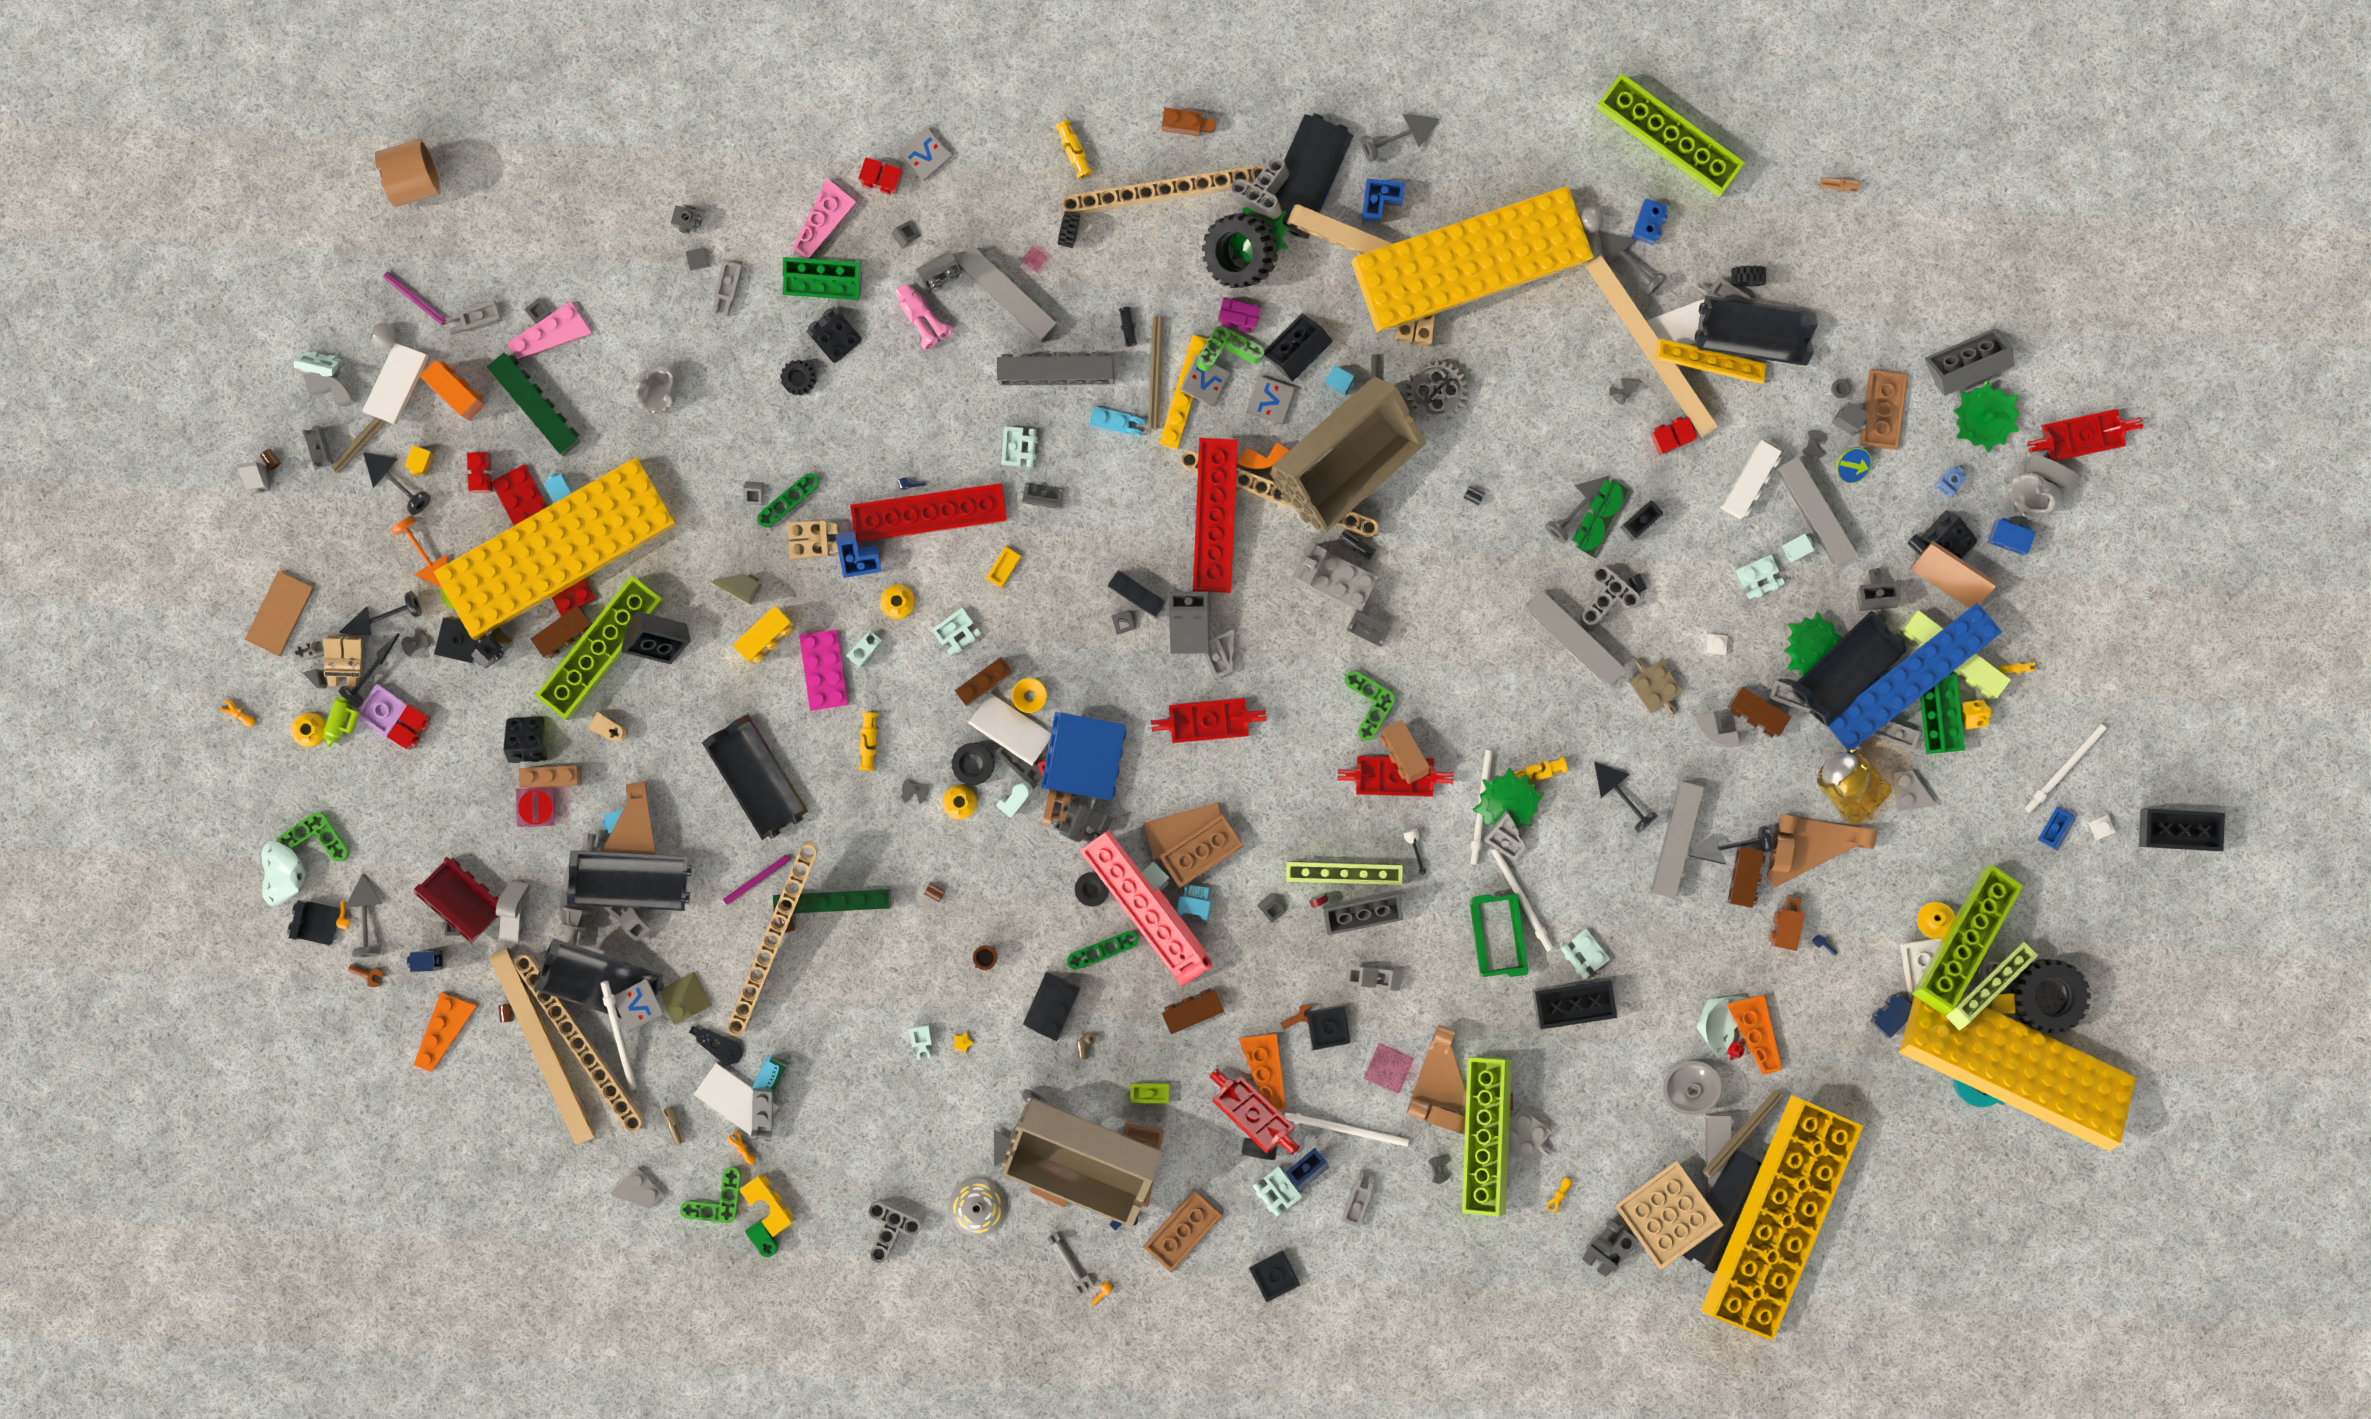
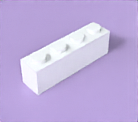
M1763 440L1759 441L1720 508L1738 519L1744 516L1747 517L1753 508L1750 506L1752 501L1757 500L1762 493V490H1760L1762 484H1766L1772 475L1769 473L1772 467L1776 468L1780 462L1781 457L1779 455L1782 451Z

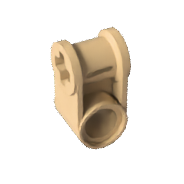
M599 711L596 712L588 726V729L611 741L620 742L627 737V730L623 725ZM618 730L619 736H615L613 731Z

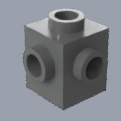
M675 205L671 225L679 228V231L682 233L690 234V231L696 233L697 228L701 226L702 217H700L701 214L694 206L685 205V207Z

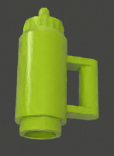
M339 695L337 699H334L323 730V738L326 739V747L328 748L334 742L338 743L344 732L353 734L360 712L352 709V703Z

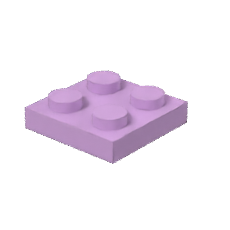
M376 684L357 710L360 712L358 718L384 737H387L395 723L399 722V717L407 704L381 685Z

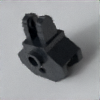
M497 628L491 634L483 635L478 640V645L471 656L487 669L505 655L513 641L500 628Z

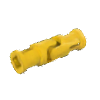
M1065 120L1055 125V129L1059 131L1062 138L1061 143L1066 150L1070 163L1074 165L1078 173L1077 178L1082 179L1091 175L1093 170L1088 166L1086 154L1077 135L1073 133L1070 120Z
M861 712L863 727L860 729L859 754H861V762L858 770L875 771L874 755L877 752L876 737L878 734L876 718L879 716V713Z
M1560 757V759L1551 762L1544 761L1523 767V770L1515 771L1514 774L1517 777L1528 774L1529 784L1551 778L1554 774L1567 773L1568 768L1565 758Z

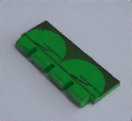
M1604 480L1598 491L1604 495L1603 498L1596 495L1589 508L1595 513H1586L1580 526L1585 528V531L1578 528L1572 539L1573 542L1577 543L1576 548L1593 558L1597 557L1632 491L1614 480L1611 483Z

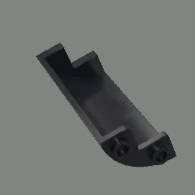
M1313 113L1312 116L1304 114L1284 159L1289 171V177L1275 194L1282 211H1286L1283 224L1289 228L1288 232L1295 237L1308 239L1310 234L1298 229V226L1294 224H1287L1293 206L1300 205L1320 213L1354 135L1348 132L1346 126L1341 124L1335 125L1323 120L1324 118L1316 113Z
M1707 295L1704 302L1699 305L1698 330H1696L1694 337L1698 344V350L1803 366L1808 365L1814 353L1811 338L1818 326L1815 312Z
M1870 611L1792 686L1799 701L1802 704L1805 703L1811 709L1809 712L1825 726L1828 727L1860 694L1867 690L1907 651L1905 640L1899 634L1895 635L1888 630L1887 620L1883 615Z
M748 714L736 719L726 728L710 735L701 742L762 840L770 837V839L775 838L781 834L779 830L792 822L794 825L804 819L802 816L809 812Z
M570 850L567 905L685 911V904L690 902V892L686 891L687 876L691 877L692 865H688V857Z
M553 938L544 956L542 967L540 966L534 990L609 1014L607 1006L603 1002L604 994L601 982H609L611 993L614 996L645 979L649 981L655 996H657V994H661L664 983H662V974ZM615 1005L617 1016L621 1018L620 1013Z
M1739 1149L1734 1152L1706 1198V1201L1724 1226L1682 1255L1690 1261L1693 1258L1704 1264V1269L1712 1274L1717 1271L1760 1170L1761 1162Z

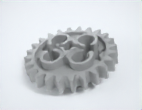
M1435 360L1434 365L1428 361L1427 367L1423 364L1420 365L1421 371L1414 369L1416 376H1409L1413 382H1407L1406 384L1411 388L1405 391L1406 394H1411L1406 400L1413 402L1410 408H1417L1414 414L1422 413L1421 419L1426 415L1428 416V422L1431 421L1432 417L1435 418L1436 423H1438L1439 417L1445 422L1447 415L1452 419L1454 417L1452 412L1457 414L1460 412L1457 407H1464L1461 400H1467V397L1463 395L1468 392V389L1463 388L1467 382H1461L1464 375L1458 376L1459 369L1457 368L1453 371L1452 363L1446 367L1445 361L1441 365L1438 364V360ZM1446 372H1448L1449 378L1456 380L1449 383V387L1454 388L1455 394L1452 396L1447 395L1445 392L1447 385L1443 386L1439 392L1441 395L1437 393L1431 399V402L1434 400L1440 401L1442 408L1435 409L1432 403H1429L1427 411H1425L1424 404L1417 403L1425 398V396H1421L1418 393V389L1425 387L1428 390V395L1426 396L1428 398L1434 389H1437L1442 384V380L1445 379ZM1437 373L1441 376L1442 380L1434 382L1431 376Z

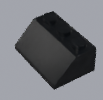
M1301 313L1264 350V356L1284 376L1293 382L1333 341L1320 325Z
M637 611L627 623L621 651L622 653L672 664L691 642L687 624Z
M1046 972L1023 1025L1057 1041L1081 987Z

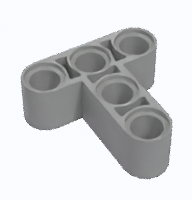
M1275 157L1268 162L1253 184L1243 179L1235 180L1231 185L1232 193L1236 201L1241 205L1269 219H1276L1281 215L1282 209L1275 194L1289 177V171L1284 160L1280 157Z
M1598 566L1592 571L1591 578L1602 590L1581 614V621L1585 625H1594L1615 602H1618L1625 609H1632L1639 604L1640 597L1637 592L1609 568ZM1598 570L1604 571L1606 575L1604 580L1597 578L1596 572ZM1612 583L1619 584L1620 590L1618 593L1611 590ZM1627 595L1633 596L1635 600L1633 605L1626 603L1625 598ZM1600 597L1607 599L1606 607L1599 605L1598 600ZM1588 611L1595 614V619L1592 622L1586 619Z
M510 881L500 896L496 906V915L500 916L499 940L514 943L521 942L524 907L529 898L527 893L530 890V884Z
M874 1201L868 1209L869 1216L883 1223L871 1249L870 1258L875 1263L884 1262L892 1249L899 1231L911 1236L918 1234L922 1228L921 1219L884 1201ZM873 1206H881L883 1209L882 1214H875ZM892 1213L899 1214V1222L896 1223L891 1220L890 1216ZM915 1221L918 1224V1229H909L908 1222ZM884 1231L892 1233L893 1237L891 1240L883 1238ZM876 1249L884 1251L885 1255L883 1258H878L875 1255Z

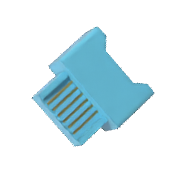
M1185 885L1183 897H1178L1176 909L1180 917L1184 914L1199 916L1202 921L1208 922L1211 901H1207L1209 888Z

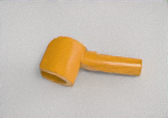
M340 902V915L336 925L341 929L348 930L350 920L344 919L345 902Z
M1109 1281L1099 1286L1102 1292L1091 1302L1093 1306L1112 1291L1113 1287Z

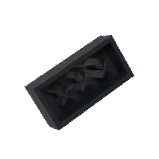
M2140 809L2139 847L2223 852L2225 813Z
M1611 979L1532 990L1537 1024L1541 1030L1617 1018Z

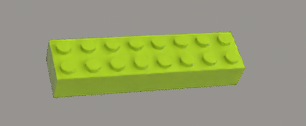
M1620 73L1596 107L1599 112L1718 198L1745 163L1622 73Z
M631 575L535 696L563 719L570 720L622 656L621 648L627 623L637 611L654 615L665 600L638 578Z
M1993 865L1984 868L1912 994L1943 1015L1954 1011L2022 890L2023 885Z
M1468 1057L1462 1213L1497 1217L1506 1215L1512 1059Z

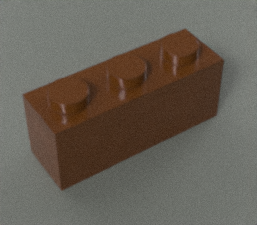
M577 605L533 636L531 641L543 658L548 659L550 657V659H553L560 654L559 650L564 646L566 648L572 646L576 642L575 639L580 635L583 636L593 623L582 607Z
M1000 657L954 691L965 706L968 707L1014 673L1005 660Z
M1744 687L1738 688L1727 706L1731 709V714L1738 718L1741 716L1746 718L1747 724L1754 728L1759 726L1763 729L1762 733L1770 738H1773V736L1780 737L1791 719L1789 715Z
M1738 847L1727 903L1753 908V905L1757 904L1758 893H1756V890L1762 880L1760 869L1764 867L1766 856L1763 855L1764 851Z
M1208 988L1199 992L1201 996L1194 999L1193 996L1182 999L1183 1003L1176 1006L1173 1003L1164 1007L1165 1011L1162 1012L1170 1034L1223 1013L1224 1010L1216 991H1211Z

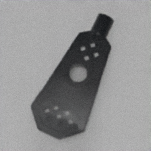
M694 1026L691 1027L689 1033L696 1037V1042L726 1066L740 1061L743 1052L739 1043L705 1028L699 1030ZM714 1040H717L719 1042V1046L717 1048L713 1047L712 1042Z

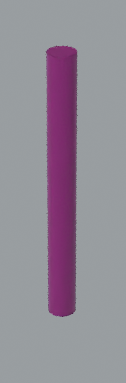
M389 272L383 275L386 281L438 323L443 325L446 322V319Z
M785 854L725 897L723 901L726 905H729L789 862L790 859Z

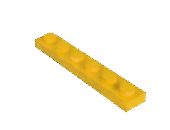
M1192 334L1161 435L1160 445L1178 449L1193 400L1192 396L1181 391L1180 388L1195 355L1199 356L1208 341L1206 338Z
M1665 339L1658 340L1656 359L1759 384H1762L1765 380V363L1723 353L1698 350V347Z

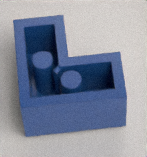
M1367 178L1361 221L1380 223L1383 204L1401 206L1405 183Z
M855 531L836 534L843 578L881 572L878 546L858 549Z

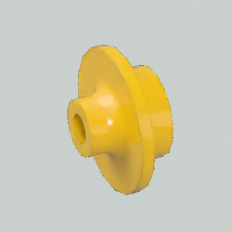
M1927 903L1921 907L1917 914L1918 928L1929 938L1942 939L1952 924L1955 915L1951 908L1944 903ZM1935 916L1940 918L1939 922L1935 921Z

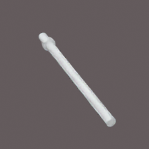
M1284 1112V1117L1297 1125L1302 1123L1408 1146L1409 1143L1407 1138L1306 1117L1297 1112L1296 1114Z

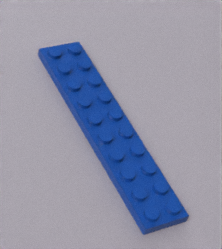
M1977 602L1860 694L1828 728L1844 748L1851 752L2000 635L2002 631Z

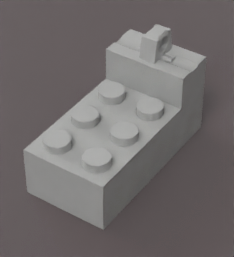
M1312 542L1309 543L1292 577V580L1359 612L1362 611L1378 579L1377 576L1328 553L1326 549Z

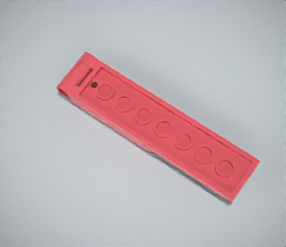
M1109 830L1080 850L1097 875L1173 973L1180 985L1188 984L1212 968L1211 959L1205 955L1207 953L1159 888L1154 890Z

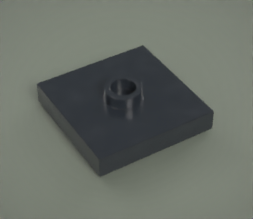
M443 617L434 655L473 663L474 658L471 655L476 649L478 640L471 638L461 621Z
M1344 1005L1306 1012L1312 1050L1350 1044Z
M1283 1250L1249 1267L1266 1303L1301 1285Z

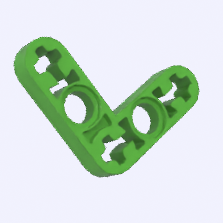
M1218 326L1214 329L1200 352L1196 365L1200 370H1211L1223 349L1251 363H1259L1264 355V349L1224 326ZM1222 334L1221 340H1217L1218 336ZM1233 342L1241 343L1242 347H1236ZM1209 346L1217 347L1218 351L1210 350ZM1207 356L1210 357L1207 363L1203 362Z
M1350 671L1344 678L1346 686L1374 702L1358 729L1359 738L1369 741L1375 736L1393 706L1395 697L1392 692L1359 672ZM1355 674L1357 676L1356 680L1362 682V679L1366 680L1361 686V690L1357 689L1358 684H1349L1348 676ZM1367 684H1372L1375 687V692L1372 695H1367L1364 692V687ZM1389 694L1391 703L1387 702L1383 707L1387 708L1386 712L1379 707H1375L1377 703L1381 705L1383 702L1382 695L1386 696ZM1378 710L1381 712L1382 717L1379 721L1372 720V711ZM1368 719L1372 724H1376L1377 727H1371V736L1363 737L1361 730L1368 727L1369 724L1365 723Z
M323 813L311 814L280 835L276 841L283 844L284 838L290 839L294 836L298 841L291 840L288 843V848L293 850L313 835H316L334 861H344L349 856L347 846ZM315 817L322 818L320 821L321 825L316 824L310 827L307 822L313 824L316 821ZM301 826L307 829L305 837L298 835V829ZM328 831L334 835V839L330 843L324 839V835ZM337 841L339 842V844L335 845L337 849H343L344 851L342 852V858L340 856L336 857L335 854L337 853V850L335 849V847H332L331 849L329 847L331 845H334Z
M731 1166L724 1171L720 1203L689 1200L681 1205V1215L684 1218L720 1223L732 1222L737 1215L741 1183L740 1169ZM731 1170H733L734 1174L737 1175V1177L733 1179L732 1183L737 1184L736 1187L732 1185L725 1186L726 1183H730V1177L727 1176V1174L730 1173ZM731 1189L735 1192L733 1200L726 1199V1190ZM723 1202L727 1204L734 1203V1206L731 1205L729 1208V1212L733 1215L728 1219L723 1215V1212L727 1210V1205H723ZM690 1204L692 1209H698V1205H701L699 1210L700 1216H697L698 1212L695 1211L688 1215L684 1208ZM706 1206L714 1210L711 1217H706L703 1213Z

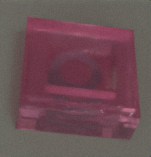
M1031 246L1021 260V263L1037 273L1048 257Z

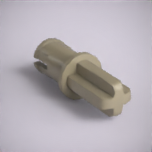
M673 1106L661 1110L667 1125L666 1129H669L674 1144L684 1143L685 1138L679 1125L681 1122H678Z

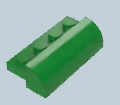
M783 257V295L860 300V281L862 277L860 262Z
M1957 674L1947 675L1920 697L1926 754L1965 751Z

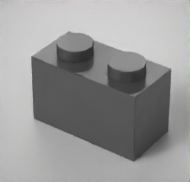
M1848 402L1839 409L1832 424L1852 435L1865 428L1869 421L1866 419L1869 413Z

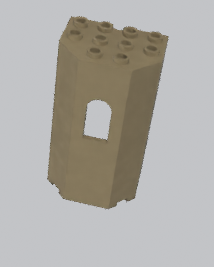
M1374 376L1272 466L1270 474L1274 479L1273 484L1281 490L1282 499L1300 514L1301 519L1305 523L1309 522L1317 530L1320 528L1328 532L1426 444L1415 420L1408 414L1409 409L1397 387Z
M1033 1098L1030 1105H1025L1022 1117L1018 1121L1016 1131L1006 1153L1007 1155L1002 1163V1166L1005 1167L1002 1175L1132 1228L1155 1176L1163 1150Z

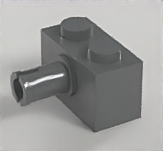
M1874 568L1870 569L1868 573L1871 584L1859 585L1857 591L1859 611L1898 608L1901 601L1899 583H1882L1881 569L1876 568V572Z

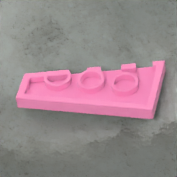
M826 178L816 203L810 211L808 219L793 246V250L803 258L811 259L857 204L856 201L828 178Z
M570 301L507 344L515 357L520 360L593 333Z

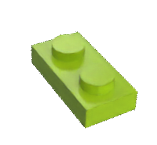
M1130 1083V1103H1169V1083Z

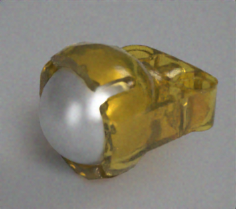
M1854 749L1847 750L1846 753L1839 752L1825 762L1818 773L1817 784L1820 790L1838 810L1840 817L1853 825L1859 824L1886 800L1892 791L1891 785L1882 778L1865 755Z

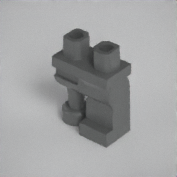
M1075 802L1072 804L1065 803L1062 812L1067 814L1065 821L1059 819L1054 828L1059 831V834L1076 842L1081 840L1087 841L1088 845L1099 837L1100 834L1096 832L1089 834L1086 832L1087 826L1104 833L1109 829L1113 818Z
M1610 1218L1606 1222L1608 1227L1600 1236L1593 1237L1585 1247L1587 1251L1582 1258L1590 1266H1592L1597 1258L1602 1261L1597 1271L1604 1277L1609 1275L1612 1270L1616 1271L1619 1268L1618 1266L1621 1265L1639 1242L1635 1236L1624 1228L1620 1231L1622 1227ZM1620 1231L1613 1243L1608 1241L1613 1232L1618 1233Z

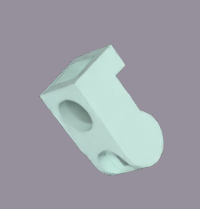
M869 631L847 654V658L861 668L882 643V640L872 631Z
M1027 781L1019 782L1013 788L1012 795L1009 798L1004 796L996 806L1011 818L1031 795V784Z

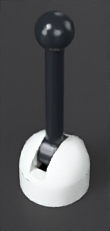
M1418 828L1403 832L1406 842L1413 845L1420 868L1419 873L1424 875L1426 869L1423 867L1416 845L1420 838Z

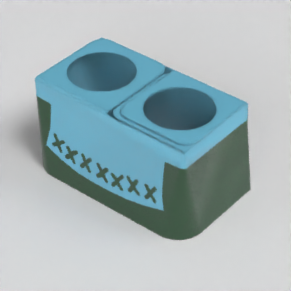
M772 1055L767 1056L752 1090L754 1088L773 1089L774 1093L786 1066L790 1063Z

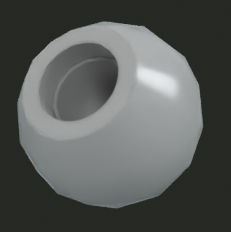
M1594 207L1584 208L1578 214L1584 232L1587 234L1599 231L1603 225L1602 213Z
M387 323L376 324L373 327L370 342L378 349L391 348L396 342V331Z

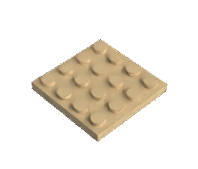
M1678 1161L1671 1164L1615 1205L1618 1212L1661 1271L1724 1226Z

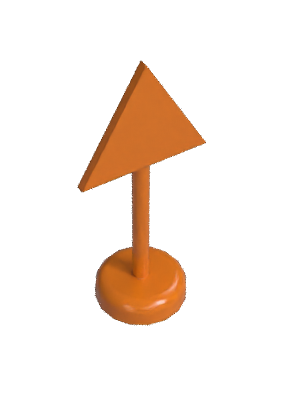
M413 515L409 516L390 530L394 535L406 532L427 563V567L414 575L442 588L433 571L447 564V554L432 563L409 530L416 523L415 517Z

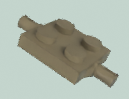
M1641 657L1638 661H1634L1640 672L1629 683L1649 712L1652 713L1656 709L1665 706L1670 715L1676 713L1677 710L1671 701L1683 691L1662 660L1652 666H1646Z

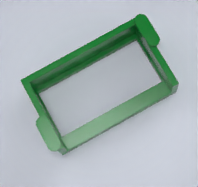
M1490 894L1474 896L1472 900H1469L1480 977L1508 974L1509 977L1527 975L1529 970L1517 894L1492 897ZM1508 900L1518 966L1488 970L1479 904Z

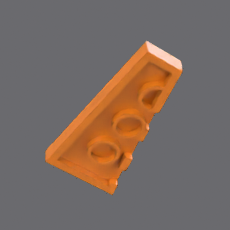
M441 992L413 1065L432 1072L478 1005Z
M1758 995L1725 1003L1761 1074L1765 1075L1781 1071L1782 1067L1765 996Z
M1277 1034L1238 1038L1259 1093L1279 1112L1286 1111Z

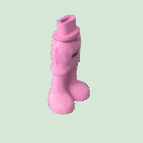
M908 283L895 291L904 313L910 319L912 325L915 324L922 336L921 346L924 350L933 347L938 342V339L921 317L925 316L939 339H944L953 332V328L949 324L942 323L933 314V310L928 306L927 300L922 293L916 292L914 288L911 289Z

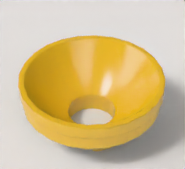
M892 585L882 593L881 608L890 618L903 619L914 610L915 596L904 585ZM895 595L901 596L903 600L902 604L898 607L893 606L891 603V599Z
M1033 678L1022 679L1014 686L1012 691L1014 705L1025 713L1037 712L1044 706L1047 699L1044 685ZM1028 690L1034 691L1036 694L1035 700L1032 702H1028L1024 698V694Z
M303 713L297 716L292 723V736L302 746H317L324 740L323 730L326 722L316 713ZM304 724L311 726L312 730L308 735H304L301 732V727Z
M966 785L952 786L944 794L943 807L945 812L952 818L966 819L977 808V796ZM957 796H962L965 799V805L961 808H957L954 805V799Z

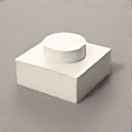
M1707 634L1706 653L1726 655L1728 636Z
M2108 815L2088 822L2096 840L2116 833Z

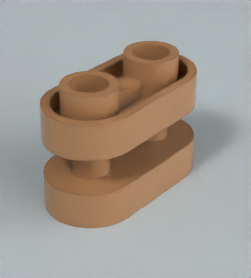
M1049 790L1042 825L1050 826L1051 821L1057 822L1059 819L1065 821L1067 814L1062 812V808L1065 803L1072 804L1075 802L1076 797L1072 796L1073 793L1065 792L1064 796L1057 795L1056 790ZM1055 802L1062 803L1060 815L1053 813Z

